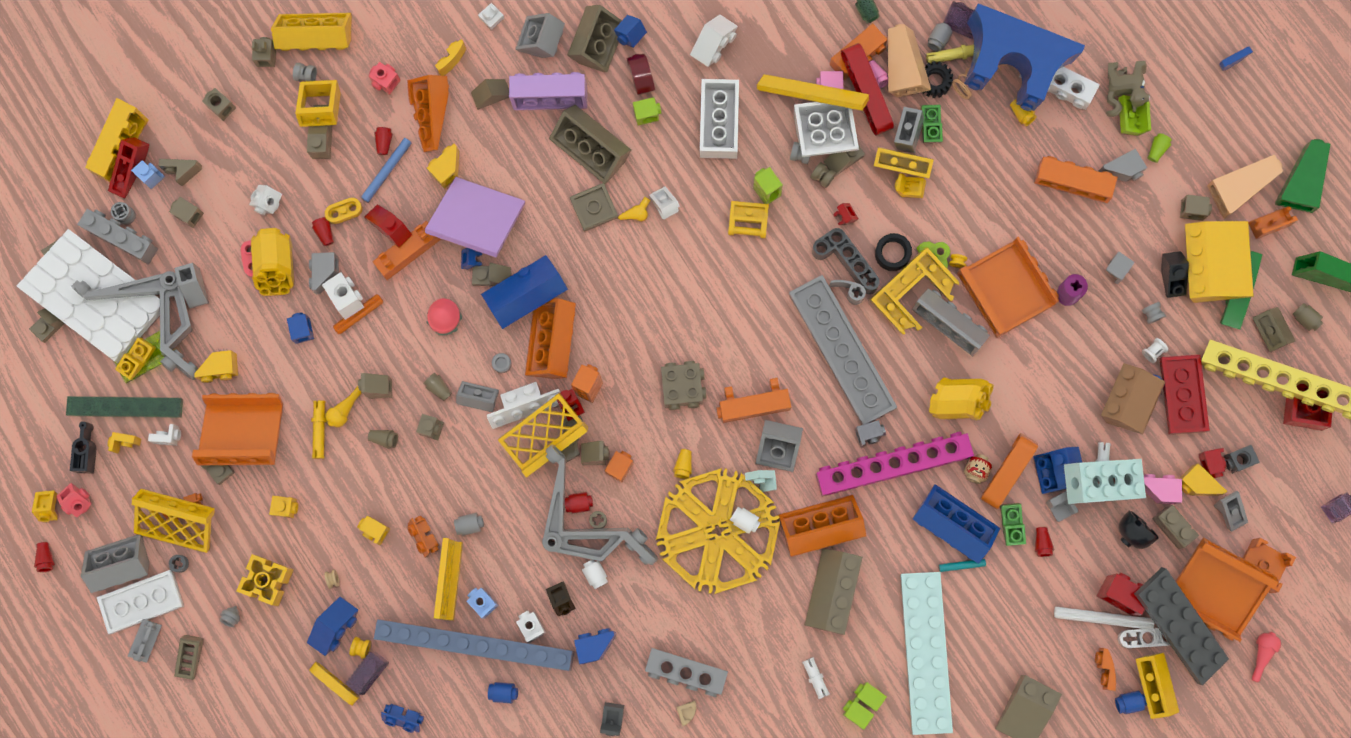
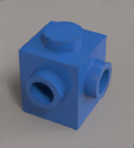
M627 15L614 29L618 42L633 48L647 33L641 19Z

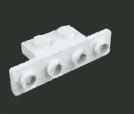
M537 382L503 393L500 396L504 409L487 414V419L492 429L529 416L556 394L560 393V390L556 389L541 395ZM557 400L552 403V407L559 405Z

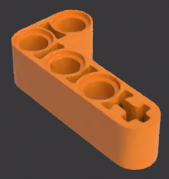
M1022 433L1014 441L1011 451L980 498L995 509H998L1038 448L1037 442Z

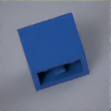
M1066 447L1033 456L1042 494L1066 490L1064 464L1082 463L1079 447Z
M607 628L599 630L598 635L594 636L591 633L578 635L579 639L574 640L579 664L602 660L615 639L616 632Z

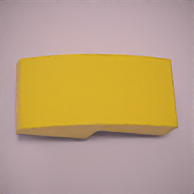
M462 39L451 43L446 49L449 56L441 58L435 64L440 76H445L464 55L466 47Z
M138 337L129 353L123 355L115 370L129 380H132L149 360L156 347L143 338Z

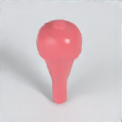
M1273 632L1262 633L1257 639V662L1251 678L1255 682H1260L1264 668L1281 648V640Z

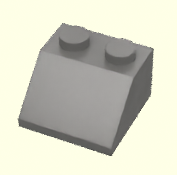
M550 13L527 16L515 50L540 58L554 57L565 23Z
M765 420L755 464L793 472L803 428Z

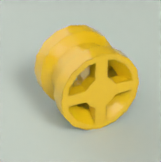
M355 636L349 655L353 657L357 655L361 659L366 660L371 649V640L363 641L360 637Z

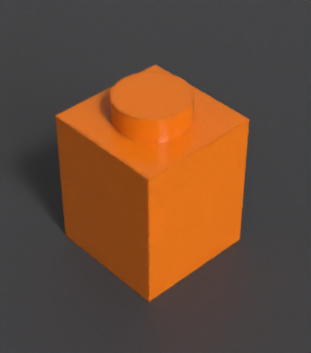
M616 451L604 470L605 473L623 482L634 463L631 460L632 456L624 451H621V453Z

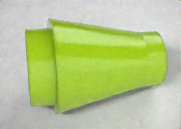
M1158 133L1153 139L1147 158L1152 162L1158 163L1159 159L1171 146L1172 139L1167 135Z

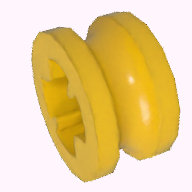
M960 254L950 255L952 259L949 262L950 266L955 268L966 266V256Z

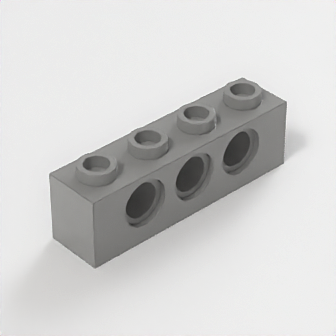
M654 648L651 649L645 669L646 672H649V677L659 680L660 676L668 678L667 682L678 685L681 682L687 684L686 688L697 691L698 688L706 690V695L717 697V694H722L728 671ZM666 661L670 662L673 666L670 673H664L661 669L662 664ZM688 667L691 669L692 675L689 679L681 677L680 671L682 668ZM707 673L710 675L711 681L708 685L700 683L699 677L701 674Z

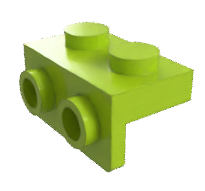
M1122 95L1118 97L1122 105L1120 112L1121 133L1140 136L1151 131L1150 103L1145 102L1143 106L1136 108V112H1133L1130 102L1131 96Z

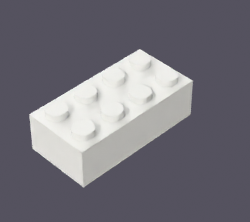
M702 79L700 158L737 159L739 80Z

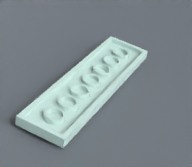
M941 572L900 574L912 735L953 733Z

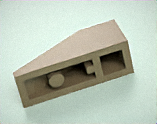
M313 105V107H328V106H329V105ZM332 125L309 126L307 153L312 159H331Z

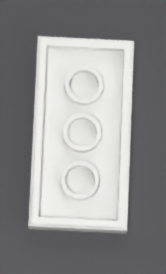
M172 570L97 597L108 634L140 624L143 619L150 620L184 607Z

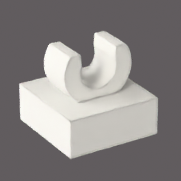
M492 3L478 14L479 18L491 30L505 18Z

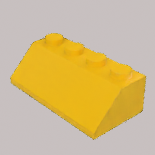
M351 13L279 14L271 27L274 49H281L282 51L299 49L304 51L310 48H317L318 50H326L328 48L343 50L348 48L351 42L352 15Z

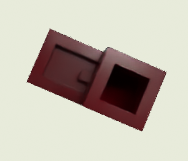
M635 54L627 58L637 95L654 91L653 77L645 54Z

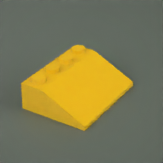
M1204 221L1185 224L1187 261L1189 262V295L1191 301L1198 303L1254 297L1248 221Z

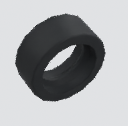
M897 233L883 236L875 249L877 263L888 271L903 269L908 264L912 255V247L909 240ZM889 242L901 244L904 248L903 259L897 263L886 261L882 254L883 247Z

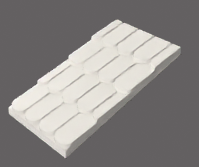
M67 229L63 236L37 262V265L18 283L17 287L118 364L123 355L132 348L136 339L141 337L160 316V299L156 295L86 300L71 287L77 280L79 282L85 281L91 287L89 290L91 292L135 281V279L71 230Z

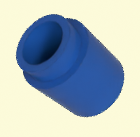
M495 682L489 685L488 700L509 704L517 700L518 688H515V684Z
M1139 690L1120 694L1119 697L1115 698L1119 714L1124 713L1126 715L1144 711L1145 706H1147L1145 695L1141 694Z

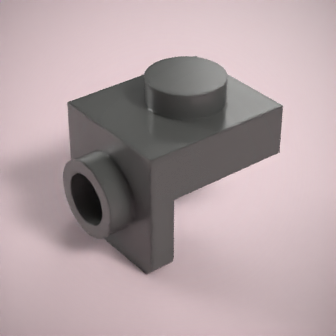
M605 702L600 733L607 736L620 735L625 705Z

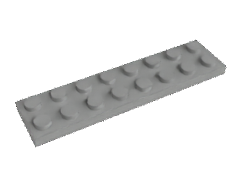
M823 275L789 292L793 303L861 424L870 423L895 410L897 406Z

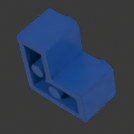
M339 597L316 619L307 643L324 656L330 651L334 652L341 643L339 640L345 634L346 629H351L356 623L357 618L355 617L358 609Z

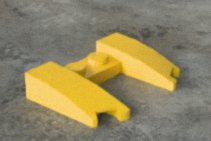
M928 247L918 253L906 267L869 299L901 334H905L904 330L915 327L916 330L923 328L898 301L917 282L926 276L950 302L954 298V296L950 295L953 285H959L960 283Z

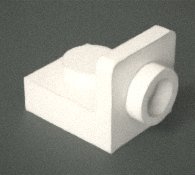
M170 424L169 432L156 431V434L149 433L148 441L153 444L177 446L181 438L180 427Z

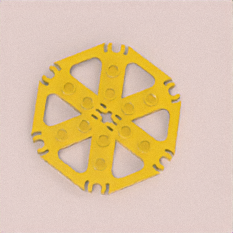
M720 468L679 481L684 488L682 489L680 485L676 484L675 487L679 490L678 494L673 495L670 491L668 492L669 497L673 501L665 497L656 541L664 539V541L656 543L657 546L664 545L666 547V550L661 552L660 556L669 554L668 557L662 558V560L694 589L697 582L700 583L698 586V591L700 592L703 585H708L709 594L712 593L713 586L716 587L714 594L758 581L752 574L755 573L758 578H761L762 576L758 573V568L769 569L763 561L771 566L780 521L772 523V521H776L780 517L770 515V511L776 509V506L767 507L769 504H774V502L751 481H746L745 476L741 472L739 480L736 479L738 476L737 471L734 472L733 477H728L726 468L723 476L720 475L722 470ZM711 480L717 483L718 487L712 511L691 493L693 486ZM740 487L746 488L760 502L758 508L749 511L759 517L758 522H760V525L757 529L765 527L769 530L768 543L763 554H758L738 535L746 532L733 525L734 522L730 521L736 492ZM674 508L680 509L698 527L673 535L667 532V525L671 510ZM717 525L719 528L728 527V529L721 532V536L713 533L708 535V533L715 530ZM705 546L697 575H690L677 563L676 557L678 554ZM724 550L745 569L743 577L728 582H721L718 575Z

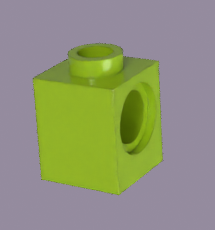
M654 97L633 102L638 126L659 121V114H662L659 103L655 102Z

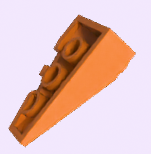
M426 75L407 80L410 105H414L416 113L413 116L415 120H418L420 126L418 134L423 151L438 150L449 95L447 76Z

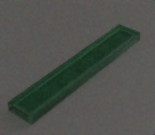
M67 396L66 416L182 418L183 399Z

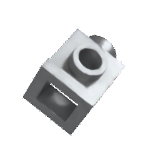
M879 420L855 428L860 448L866 445L865 442L874 444L880 441L879 438L886 436L884 425H880Z

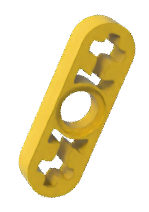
M315 662L309 669L315 677L348 704L353 706L359 699V696L320 663Z

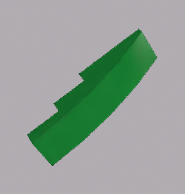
M1251 251L1254 289L1263 254ZM1251 297L1226 300V307L1220 323L1241 329Z

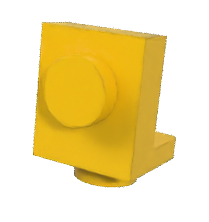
M899 173L898 179L895 181V190L901 197L923 198L926 179L906 177L903 173Z

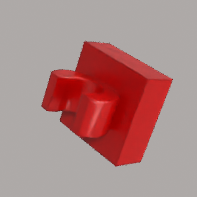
M850 203L840 204L837 206L839 211L833 214L834 217L842 216V221L838 225L854 223L859 219Z

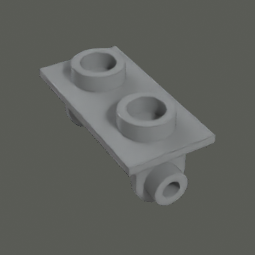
M143 619L128 657L147 663L162 625Z

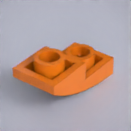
M1099 648V652H1096L1095 663L1097 668L1105 669V672L1101 675V685H1103V690L1116 691V674L1111 654L1108 649Z

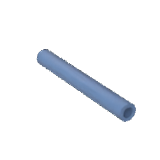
M404 138L363 193L361 198L369 203L412 143L408 139Z

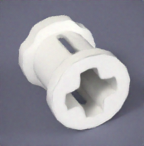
M1156 338L1150 347L1142 350V354L1149 362L1155 363L1163 352L1166 353L1168 351V347L1161 339Z

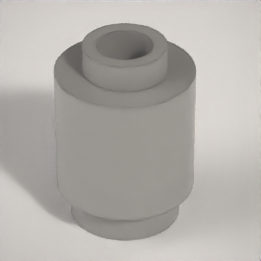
M946 23L936 24L928 38V47L936 52L944 49L953 33L951 27Z
M476 512L458 517V519L454 520V526L457 535L462 534L464 536L481 532L484 522L482 515L478 516Z

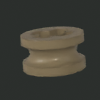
M595 511L590 515L589 522L595 529L604 528L607 524V518L603 512ZM601 515V519L604 518L603 523L600 522L598 526L594 525L596 522H593V518Z

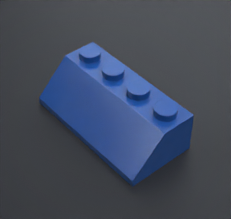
M934 484L913 517V520L920 526H923L936 537L941 538L950 544L951 547L959 550L978 564L991 549L1000 530V527L936 484Z

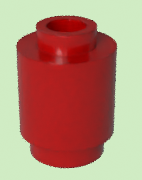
M587 492L570 494L569 497H565L566 513L590 511V507H593L592 495H588Z

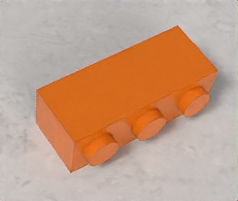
M872 23L841 50L859 43L870 62L873 56L876 54L880 55L886 49L887 38ZM840 50L831 58L830 66L835 71H843V80L845 81L849 74L842 60Z
M590 364L587 366L581 365L571 386L577 396L593 403L603 381L596 367Z

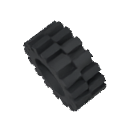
M933 61L931 65L930 63L926 64L925 70L928 78L932 74H938L943 80L942 84L938 86L930 84L931 90L925 91L927 97L933 95L932 98H936V96L940 98L950 90L953 83V73L951 74L952 70L950 68L947 69L948 65L944 64L942 66V62L936 64V61Z

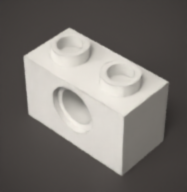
M340 272L322 284L336 309L345 320L364 308L361 302L363 297L358 290H353L352 287L355 285L349 276L345 278Z

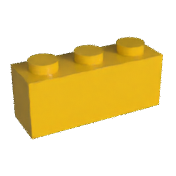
M878 147L874 166L930 178L934 159Z
M1164 652L1136 658L1150 718L1169 717L1179 713Z

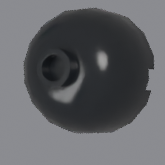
M1129 510L1120 520L1119 532L1122 535L1120 540L1127 547L1132 545L1137 549L1147 548L1155 543L1159 536L1153 529L1150 530L1146 525L1147 523L1133 511Z

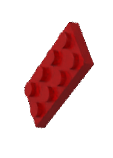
M1186 355L1159 358L1162 380L1165 381L1163 392L1168 433L1184 434L1210 431L1201 356Z

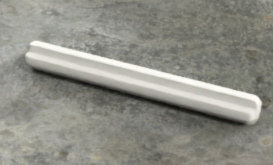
M1055 607L1054 617L1059 619L1153 630L1155 624L1152 618Z

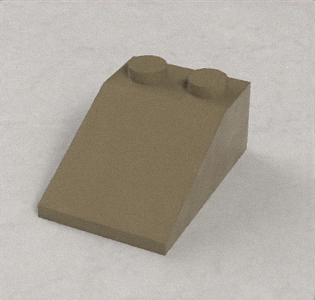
M1021 675L995 729L1012 738H1039L1054 713L1062 694L1026 675Z

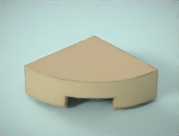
M695 701L676 707L682 726L687 725L693 719L696 712Z

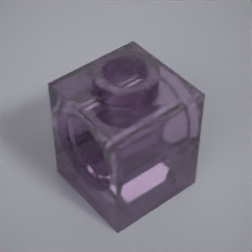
M1348 492L1338 495L1321 506L1331 523L1340 522L1351 515V495Z

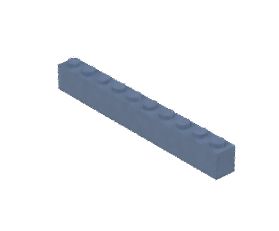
M378 619L374 634L375 640L571 671L574 651Z

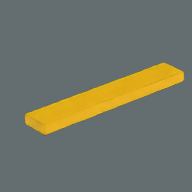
M766 74L762 76L757 84V90L861 111H863L869 101V94Z

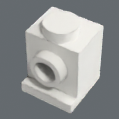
M528 610L518 616L520 620L516 621L527 643L546 633L535 612L530 613ZM529 621L533 624L531 629L526 628V623Z

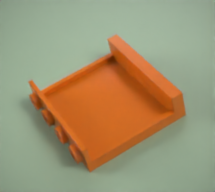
M1019 236L1013 242L970 266L961 268L957 273L996 338L1059 302L1056 290L1054 288L1051 289L1046 274L1044 272L1041 273L1036 258L1030 255L1026 242L1021 240Z
M1204 537L1175 581L1209 629L1213 631L1217 629L1223 632L1222 634L1229 640L1233 641L1235 639L1239 642L1242 640L1241 633L1271 588L1275 589L1279 583L1277 577Z

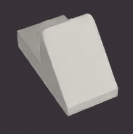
M666 186L649 195L662 219H666L679 211L678 207L680 205Z

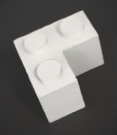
M718 15L704 25L690 55L707 67L717 63L721 58L722 54L720 52L722 48H725L729 42L732 43L737 35L735 31L738 26L722 15Z

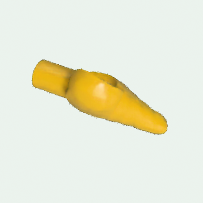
M644 196L639 205H635L620 214L618 219H633L641 222L646 220L648 217L646 207L651 200Z

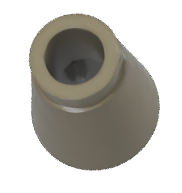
M433 373L424 382L426 389L443 401L452 394L440 375L437 376Z
M370 430L368 441L387 449L395 448L398 442V434L393 430Z

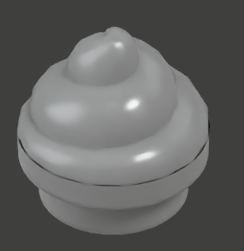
M237 606L223 610L219 619L224 625L234 627L240 620Z

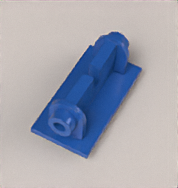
M386 704L384 712H381L382 721L386 725L392 727L397 725L403 727L407 732L413 733L415 731L420 733L419 724H422L424 716H421V713L408 709L404 716L402 715L403 707Z

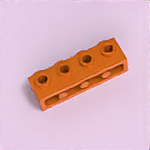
M1043 156L1039 163L1034 183L1108 203L1113 197L1118 177L1113 176L1110 172L1094 171L1092 167H1080L1070 161L1062 162L1052 156Z

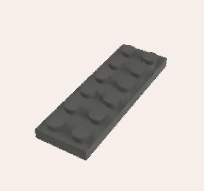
M1161 567L1134 593L1197 684L1203 686L1229 660L1166 568Z

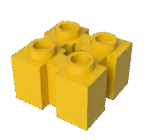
M252 554L246 567L250 571L248 577L242 576L236 592L257 598L259 595V601L272 606H279L285 592L280 590L282 584H288L294 569L278 563H273L271 566V560ZM264 577L268 579L267 583L263 581Z

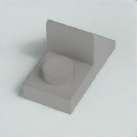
M1238 491L1219 500L1214 505L1223 514L1226 527L1231 532L1248 523Z

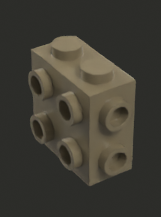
M686 361L684 365L666 363L664 367H661L665 408L669 407V410H678L680 406L698 408L700 407L699 404H703V399H706V388L701 386V380H705L704 368H700L699 363H695V361Z

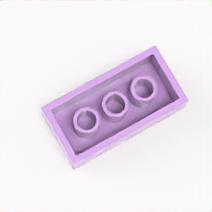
M579 72L564 75L562 73H552V75H544L542 73L525 75L518 73L514 76H509V98L514 110L567 109L573 105H577L580 109H588L585 74Z

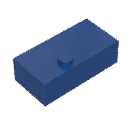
M545 255L481 295L501 328L504 329L562 294L568 288L554 265Z

